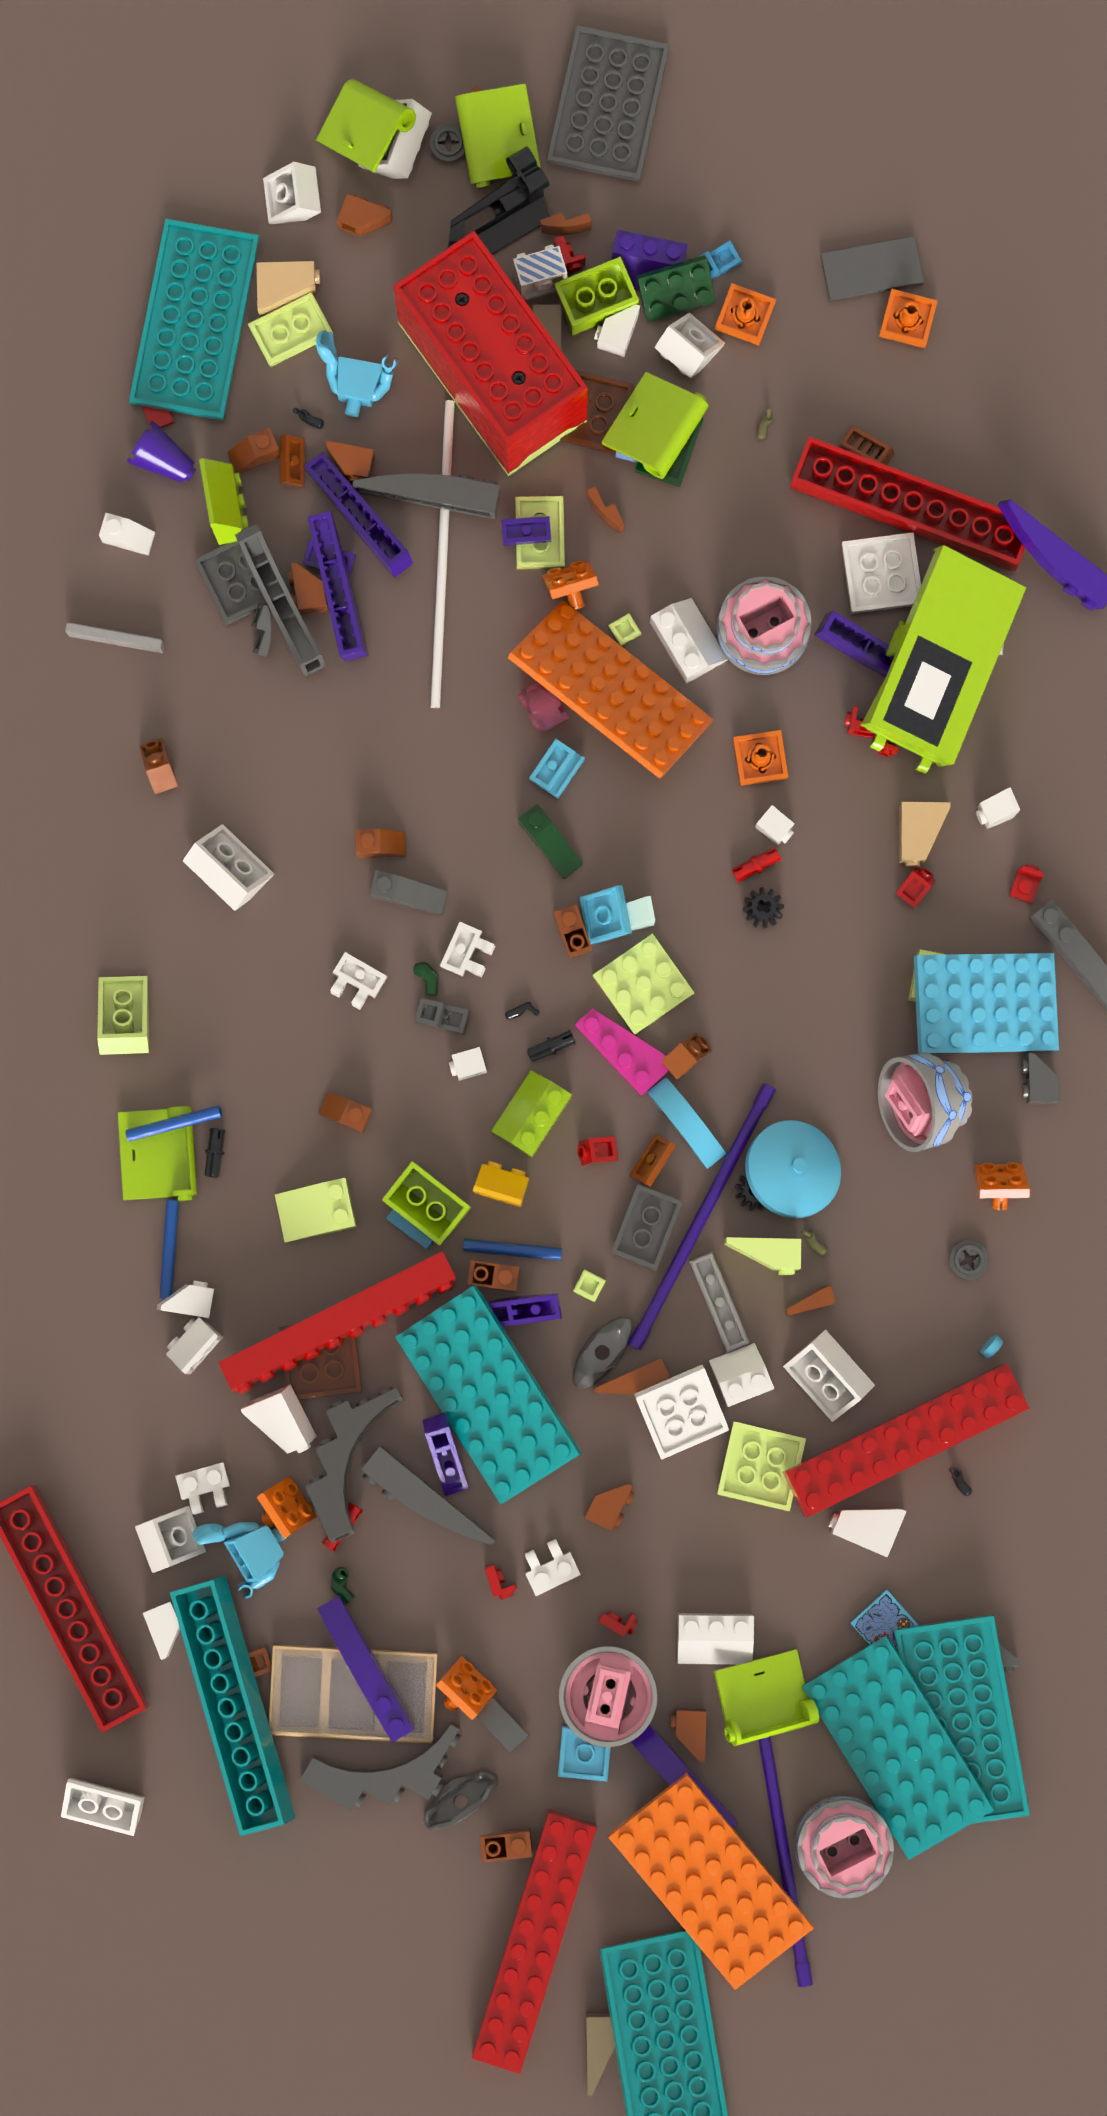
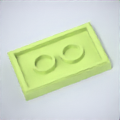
M312 292L248 323V327L269 367L316 345V337L319 332L326 330L333 334Z
M563 496L515 497L516 519L550 516L551 542L516 545L517 569L565 568Z

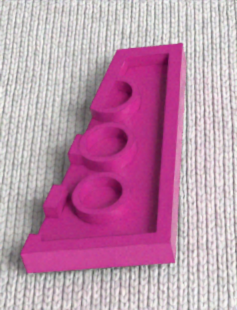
M592 1008L575 1024V1027L640 1096H643L669 1071L661 1062L666 1057L665 1054Z

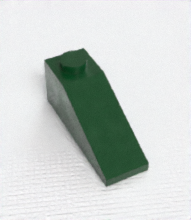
M538 804L518 818V824L563 879L583 865Z

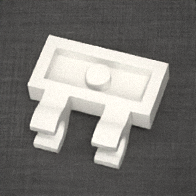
M459 922L440 967L462 977L466 970L482 977L486 968L481 964L471 961L472 955L476 948L492 955L496 946L480 938L483 933L481 930Z
M345 952L333 971V975L338 978L330 991L331 994L340 998L347 983L358 988L359 991L351 1003L353 1007L361 1010L368 995L373 998L377 996L387 976Z
M224 1462L175 1476L181 1499L189 1498L193 1515L204 1512L200 1499L202 1494L213 1492L217 1508L228 1505L223 1488L230 1487V1482Z
M556 1539L547 1543L554 1558L549 1562L541 1565L534 1549L525 1553V1557L532 1569L525 1572L535 1596L581 1575L571 1552L563 1554Z

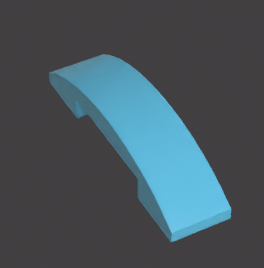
M667 1077L647 1091L707 1169L726 1155V1152L704 1122Z

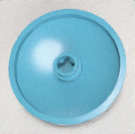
M793 1120L774 1123L755 1137L746 1155V1178L752 1193L765 1208L777 1215L787 1218L811 1216L825 1208L838 1191L841 1181V1165L837 1151L827 1136L810 1124Z

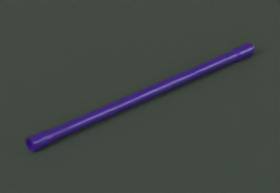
M765 1083L762 1084L745 1122L641 1322L634 1330L628 1342L630 1346L641 1351L655 1319L763 1111L769 1105L776 1091L772 1086Z
M770 1736L759 1739V1746L782 1885L785 1892L799 1907ZM802 1937L793 1944L798 1987H807L813 1985L810 1963L807 1959L804 1937Z

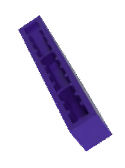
M323 452L304 466L339 513L394 578L413 564L408 550Z
M1011 499L1000 501L998 506L1021 543L1040 566L1063 586V590L1071 596L1078 597L1081 600V604L1089 610L1104 609L1107 604V575Z
M328 511L309 516L308 522L340 657L345 661L369 656L353 587L332 512Z
M835 611L825 614L814 635L886 678L894 656H886L889 645Z
M340 1596L317 1608L343 1659L391 1742L393 1743L412 1732L415 1728V1723Z
M650 1724L642 1734L630 1741L669 1786L687 1772L732 1828L738 1824L733 1815Z

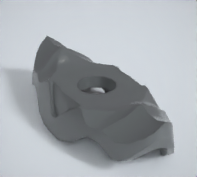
M618 1317L607 1322L597 1329L586 1341L579 1352L573 1369V1383L577 1388L586 1389L593 1386L608 1375L618 1364L625 1352L632 1332V1324L628 1318ZM600 1345H604L609 1349V1356L604 1360H600L595 1356V1349Z
M480 1770L472 1775L458 1777L448 1782L441 1788L434 1802L424 1812L426 1828L428 1830L442 1829L465 1820L488 1799L498 1783V1777L492 1772ZM459 1795H465L468 1799L466 1807L462 1809L456 1808L454 1804L456 1797Z

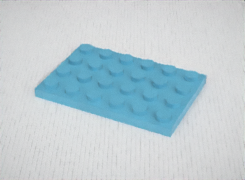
M1054 953L914 956L918 1053L943 1054L1059 1050Z

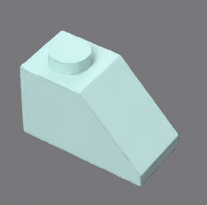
M651 896L626 903L631 931L654 927L655 916Z

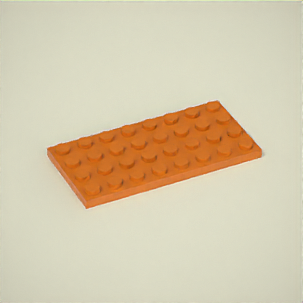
M564 600L508 656V659L659 779L662 778L714 720L587 618L574 610Z
M687 1772L608 1834V1838L734 1990L814 1929L813 1924Z

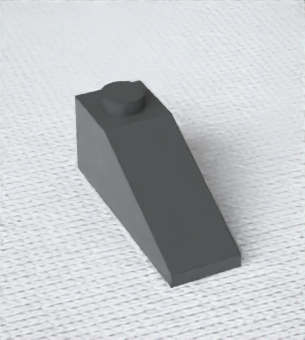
M378 870L375 871L370 890L371 898L442 915L448 891Z

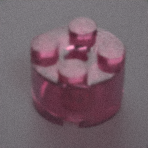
M537 681L521 689V693L517 694L528 712L531 710L532 714L529 715V718L538 732H546L569 719L561 700Z

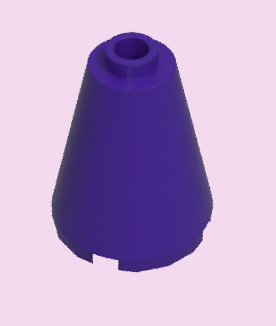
M151 421L149 425L153 428L151 431H144L131 452L135 455L134 459L129 457L127 462L181 483L185 479L190 481L196 471L193 467L195 462L154 421Z

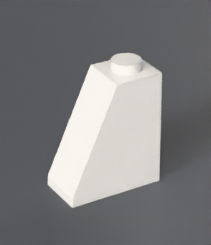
M290 1384L250 1400L241 1409L242 1413L287 1454L295 1450L301 1453L311 1447L310 1443L317 1437Z
M900 1508L839 1510L838 1514L834 1513L828 1527L832 1528L830 1533L888 1557L906 1511Z

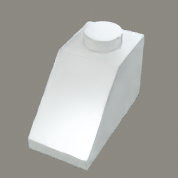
M635 304L606 318L603 326H598L594 338L598 340L597 349L625 357L640 314L639 305Z
M105 513L99 537L105 544L149 556L155 532L130 519Z
M1011 787L981 802L977 807L976 815L980 824H985L987 829L1013 819L1020 811Z
M193 1281V1285L185 1284L160 1302L156 1310L209 1318L214 1289L207 1288L208 1283Z
M172 1601L143 1613L161 1660L169 1656L180 1631Z

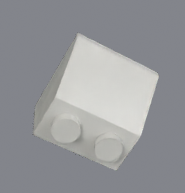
M292 162L263 178L269 224L306 221L321 213L315 166Z
M688 313L668 326L654 348L660 352L663 358L670 360L677 366L682 374L692 378L702 371L724 346L725 342L691 313Z
M198 1317L197 1320L192 1318L183 1328L186 1332L179 1339L176 1336L167 1346L169 1351L166 1355L185 1374H191L223 1338L221 1334L201 1317Z
M755 1343L709 1360L727 1407L774 1389Z
M189 1506L135 1526L152 1573L206 1552L204 1544L199 1545L193 1539V1531L197 1526Z

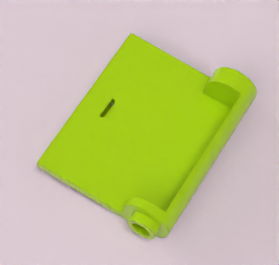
M350 79L343 85L316 141L375 173L397 129L401 132L410 131L416 122V113L411 108L356 79Z
M526 84L455 96L471 184H476V188L490 186V181L512 177L506 158L526 146L533 153L538 167L541 168Z
M645 372L601 443L642 463L650 474L664 479L709 407L706 402L707 399L700 393L695 392L693 394Z
M191 1106L170 1107L161 1110L118 1112L123 1200L178 1197V1201L193 1200L192 1196L197 1195L193 1125L130 1142L126 1137L127 1129L191 1113Z
M797 1649L714 1671L726 1728H724L725 1738L733 1746L819 1722L818 1708L815 1702L808 1698L802 1688L805 1682Z

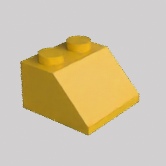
M488 1161L487 1165H481L473 1192L521 1207L529 1177H525L526 1172L514 1168H512L511 1172L502 1170L501 1164Z

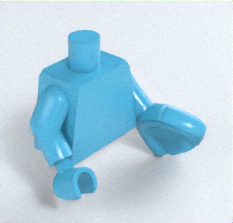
M326 330L318 333L316 347L320 358L326 363V378L333 393L337 394L340 402L347 403L345 414L351 417H358L361 406L372 407L373 402L379 401L389 391L394 374L392 369L398 365V358L394 359L393 365H389L387 363L388 355L382 359V364L337 357L333 334Z
M238 1522L227 1527L219 1524H204L197 1526L193 1531V1539L199 1545L224 1541L226 1548L246 1580L239 1583L238 1591L244 1587L250 1589L243 1595L244 1598H250L253 1594V1589H259L274 1579L280 1565L279 1560L284 1555L279 1543L285 1540L277 1527L271 1531L267 1525L259 1526L256 1522Z

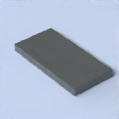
M915 236L821 253L820 256L829 302L890 291L891 289L896 290L918 286L924 283Z

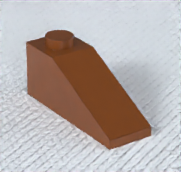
M662 1358L604 1383L594 1388L595 1393L634 1395L639 1391L670 1379V1375Z

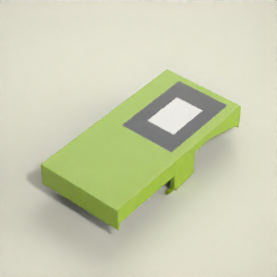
M945 545L934 548L933 551L935 553L904 625V622L900 620L897 629H895L886 656H894V659L872 705L860 724L876 735L874 742L870 745L871 748L880 751L884 747L886 740H889L920 755L921 762L915 770L924 774L928 772L932 762L936 763L938 767L955 763L1026 590L1025 586Z

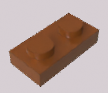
M287 434L280 436L281 484L297 488L304 486L303 438Z
M655 1134L630 1173V1176L651 1187L676 1145Z

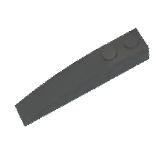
M394 474L353 481V488L359 493L496 519L502 492L500 485H497L496 481L490 479H483V482L473 480V477L463 474L459 475V477L439 474Z
M1050 900L1029 918L1030 921L1107 1011V965L1055 902Z
M379 1446L361 1469L365 1473L362 1477L373 1486L378 1483L384 1488L382 1493L391 1501H394L396 1498L419 1515L468 1538L491 1545L496 1541L382 1446Z

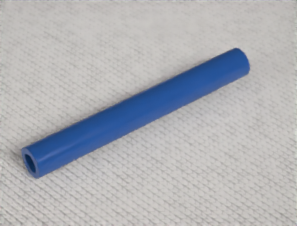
M218 1105L127 1129L126 1137L130 1142L221 1118L223 1116L222 1110Z
M167 1200L159 1295V1298L164 1299L172 1294L178 1200Z
M464 1239L463 1251L561 1261L562 1248Z

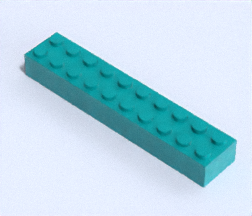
M226 1575L170 1592L239 1835L251 1834L290 1822L296 1816Z

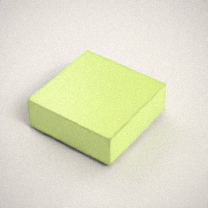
M629 613L608 625L613 636L621 646L641 636L639 628Z
M584 1269L573 1292L595 1303L606 1280Z

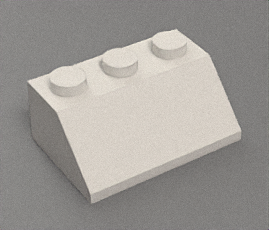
M413 99L395 100L415 111L416 122L408 132H401L397 129L375 171L377 174L392 179L408 178L413 169L414 160L421 148V142L432 115L430 111ZM358 164L359 167H361V168H363V169H366V170H368V171H371V170H369V169H367V168L361 166L360 164Z
M692 598L673 603L651 615V626L686 684L728 661Z
M223 824L195 842L183 860L234 911L247 903L274 875Z
M826 1329L783 1366L832 1422L859 1402L875 1386Z
M678 1613L677 1664L738 1665L752 1661L754 1645V1616L752 1614Z
M69 1778L66 1784L61 1817L134 1836L141 1817L145 1797Z

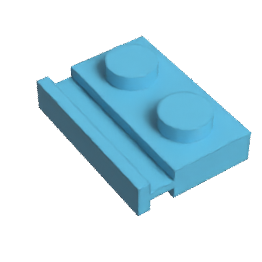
M555 739L529 777V780L559 799L584 762L585 757L580 756L576 751Z

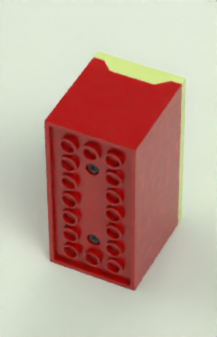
M472 231L393 285L398 324L508 476L558 443L560 438L570 434L580 424L587 422L588 387L475 231Z

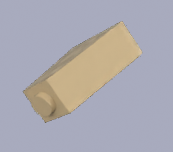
M314 261L257 263V309L259 317L310 292L312 294L316 293V284H320V269L315 268Z
M901 802L899 805V863L905 864V867L915 868L920 867V864L926 861L950 809V802Z

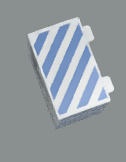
M549 245L545 247V250L525 255V253L517 254V258L513 259V276L518 292L525 301L556 292L554 283L567 278V270L559 246Z

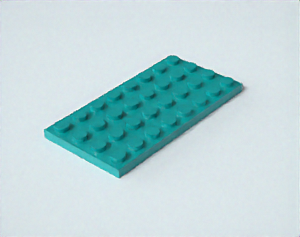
M165 219L129 397L130 404L224 421L260 240L259 235Z
M476 1285L470 1287L395 1337L442 1413H446L449 1424L500 1505L582 1454V1451Z
M994 1614L895 1629L899 1655L995 1808L994 1811L973 1823L1029 1816L1030 1809Z
M885 1635L802 1686L809 1699L815 1702L821 1719L877 1810L884 1818L885 1823H887L908 1860L994 1811L995 1808L888 1635Z
M685 1929L600 1947L599 1953L626 2116H728L700 1947Z

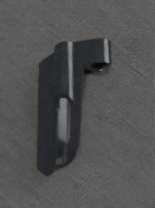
M527 146L506 158L507 165L513 176L510 180L451 220L448 248L465 237V221L488 207L493 208L495 211V218L474 231L491 255L538 228L540 220L550 217L543 192L550 184L543 170L538 167L533 153Z

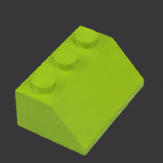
M621 257L554 283L562 313L572 336L603 324L606 318L635 304L639 305V298Z
M205 458L199 459L209 522L219 545L236 542L235 534L249 527L247 515L243 516L242 511L243 508H246L244 495L239 494L238 487H242L240 473H235L232 464Z
M531 1070L491 1132L533 1158L572 1098V1094Z
M413 1161L382 1199V1201L439 1246L472 1208Z

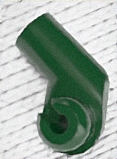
M427 962L416 963L413 967V972L426 981L425 995H437L438 973Z
M339 1567L332 1573L331 1590L337 1596H340L343 1603L347 1605L355 1596L346 1588L349 1575L347 1569Z

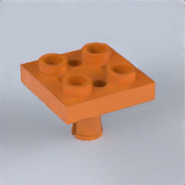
M731 283L715 325V330L760 346L776 299ZM754 317H756V320L760 318V321L755 322L753 319Z
M891 289L879 337L925 348L938 300Z
M576 561L569 567L563 569L553 568L547 574L542 575L551 598L555 599L567 595L569 605L574 610L580 609L585 605L581 590L599 585L597 577L588 561Z
M781 730L733 737L740 786L788 779ZM745 758H747V761H748V762L750 761V758H751V761H752V762H751V763H746V762H745ZM759 768H761V771H762V772H763L764 770H766V772H765V773H760V772H759Z
M1009 1162L1007 1164L983 1163L974 1165V1177L979 1198H993L992 1207L994 1209L1000 1210V1204H1002V1210L1007 1209L1008 1198H1029L1030 1188L1023 1164Z
M290 1476L257 1496V1499L266 1511L262 1515L263 1523L270 1528L275 1525L284 1539L317 1517Z
M463 1656L452 1665L436 1684L447 1696L444 1699L445 1707L450 1711H455L459 1707L471 1720L480 1713L497 1692V1689L491 1682L480 1674Z

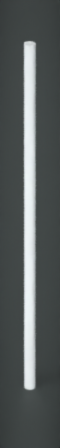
M453 400L445 401L442 475L451 476L455 405ZM440 509L431 708H440L450 511Z

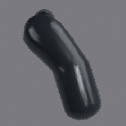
M293 409V413L298 414L299 418L308 425L316 428L323 427L324 421L322 419L311 416L305 409Z
M526 1002L507 1011L505 1016L508 1020H512L521 1016L527 1009L533 1012L535 1016L540 1012L531 1006V1002Z
M950 1467L949 1471L952 1474L956 1487L963 1495L969 1496L972 1493V1489L964 1481L961 1470Z

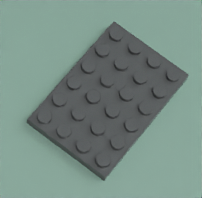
M577 25L547 163L640 182L670 44Z

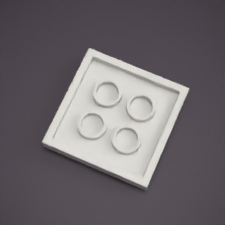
M913 532L842 541L841 547L851 614L913 606L921 587Z
M703 1365L634 1394L661 1460L729 1431Z

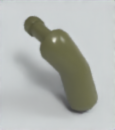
M770 406L766 407V415H764L758 425L757 438L759 440L766 438L767 428L774 419L773 415H771L772 408Z
M802 1229V1234L805 1235V1239L810 1247L819 1255L824 1256L827 1253V1248L818 1242L815 1233L812 1230Z

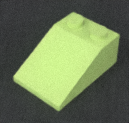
M148 976L99 977L97 1040L100 1054L149 1053Z
M346 1178L275 1194L285 1243L357 1227Z
M726 1237L724 1239V1245L771 1270H778V1275H793L795 1271L801 1269V1239Z

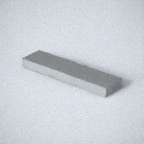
M70 622L66 624L65 632L69 637L162 654L164 652L165 645L159 638Z
M711 1252L689 1261L726 1352L728 1353L749 1344V1339L713 1253Z

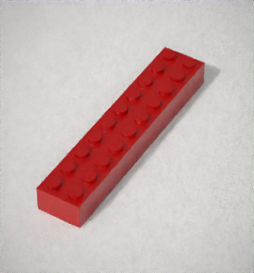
M810 436L808 437L791 481V489L908 533L913 532L916 536L945 545L1015 572L1018 568L1025 547L1008 524L999 507Z
M442 1251L218 1362L232 1392L238 1391L239 1394H243L253 1388L251 1384L259 1380L265 1383L275 1378V1372L281 1369L287 1372L298 1366L297 1361L303 1358L309 1361L320 1355L319 1350L325 1347L331 1350L341 1345V1339L349 1335L351 1339L365 1333L364 1328L370 1325L373 1328L387 1322L386 1317L395 1314L396 1317L409 1311L408 1306L417 1303L418 1306L431 1300L432 1294L439 1292L441 1295L452 1290L456 1277Z
M1008 1363L1002 1364L782 1473L803 1516L810 1517L1030 1408Z
M36 1485L29 1486L1 1501L0 1537L101 1733L147 1709L150 1705Z
M551 1809L548 1810L472 2052V2059L511 2072L521 2073L595 1836L596 1824Z

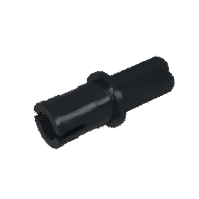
M568 1030L551 1039L547 1037L546 1041L528 1048L527 1053L530 1060L535 1062L551 1054L557 1055L556 1052L573 1044L575 1045L576 1041L571 1030Z
M210 1128L208 1150H205V1153H207L205 1176L217 1178L219 1176L221 1157L225 1153L222 1150L226 1130Z

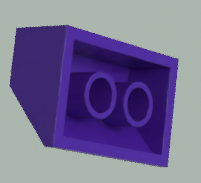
M617 229L611 260L621 257L635 291H639L636 275L685 261L688 244Z

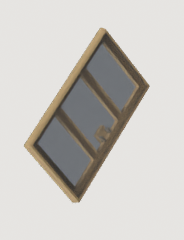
M273 1645L269 1727L272 1735L391 1742L338 1648ZM372 1650L415 1723V1728L412 1732L395 1742L433 1744L438 1653Z

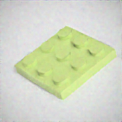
M653 933L593 974L598 985L634 1035L694 995V991Z
M733 1421L717 1494L790 1511L793 1493L782 1472L801 1463L806 1438Z

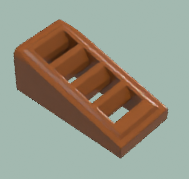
M854 425L851 426L839 444L840 447L847 451L888 465L894 455L891 446ZM856 435H858L859 439L857 440L854 446H851L850 444L852 443ZM864 441H867V444L865 445L863 450L860 451L859 449L864 443ZM873 446L876 447L871 456L867 455ZM881 451H882L883 453L881 454V456L879 457V459L876 460L877 457L879 456V454H880Z
M831 1284L788 1307L785 1310L786 1315L790 1316L835 1304Z

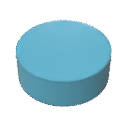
M993 1335L983 1345L980 1353L986 1359L991 1358L1001 1348L1003 1340L999 1336Z

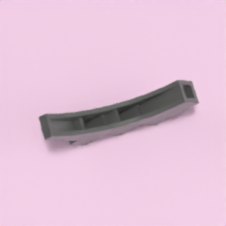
M255 524L242 529L239 533L235 534V537L242 551L241 554L246 566L259 587L263 600L269 607L284 641L304 677L326 666L322 654L278 571L258 525Z
M386 1388L378 1393L379 1396L372 1400L366 1398L359 1401L355 1408L352 1407L349 1401L339 1400L331 1404V1409L326 1411L338 1438L333 1439L331 1437L319 1443L320 1447L316 1448V1452L327 1476L319 1475L314 1477L305 1488L329 1541L332 1543L356 1533L349 1515L347 1501L348 1473L352 1458L361 1439L371 1425L387 1410L404 1401L398 1388Z
M451 1722L441 1737L424 1752L409 1761L388 1768L373 1770L350 1769L332 1764L314 1755L299 1780L350 1812L354 1806L359 1808L366 1797L362 1793L363 1790L389 1806L392 1801L398 1802L405 1790L401 1787L402 1785L407 1786L429 1800L431 1795L436 1797L443 1786V1783L440 1782L442 1775L436 1772L435 1769L441 1770L448 1756L444 1755L449 1746L454 1748L461 1735L458 1733L460 1727Z

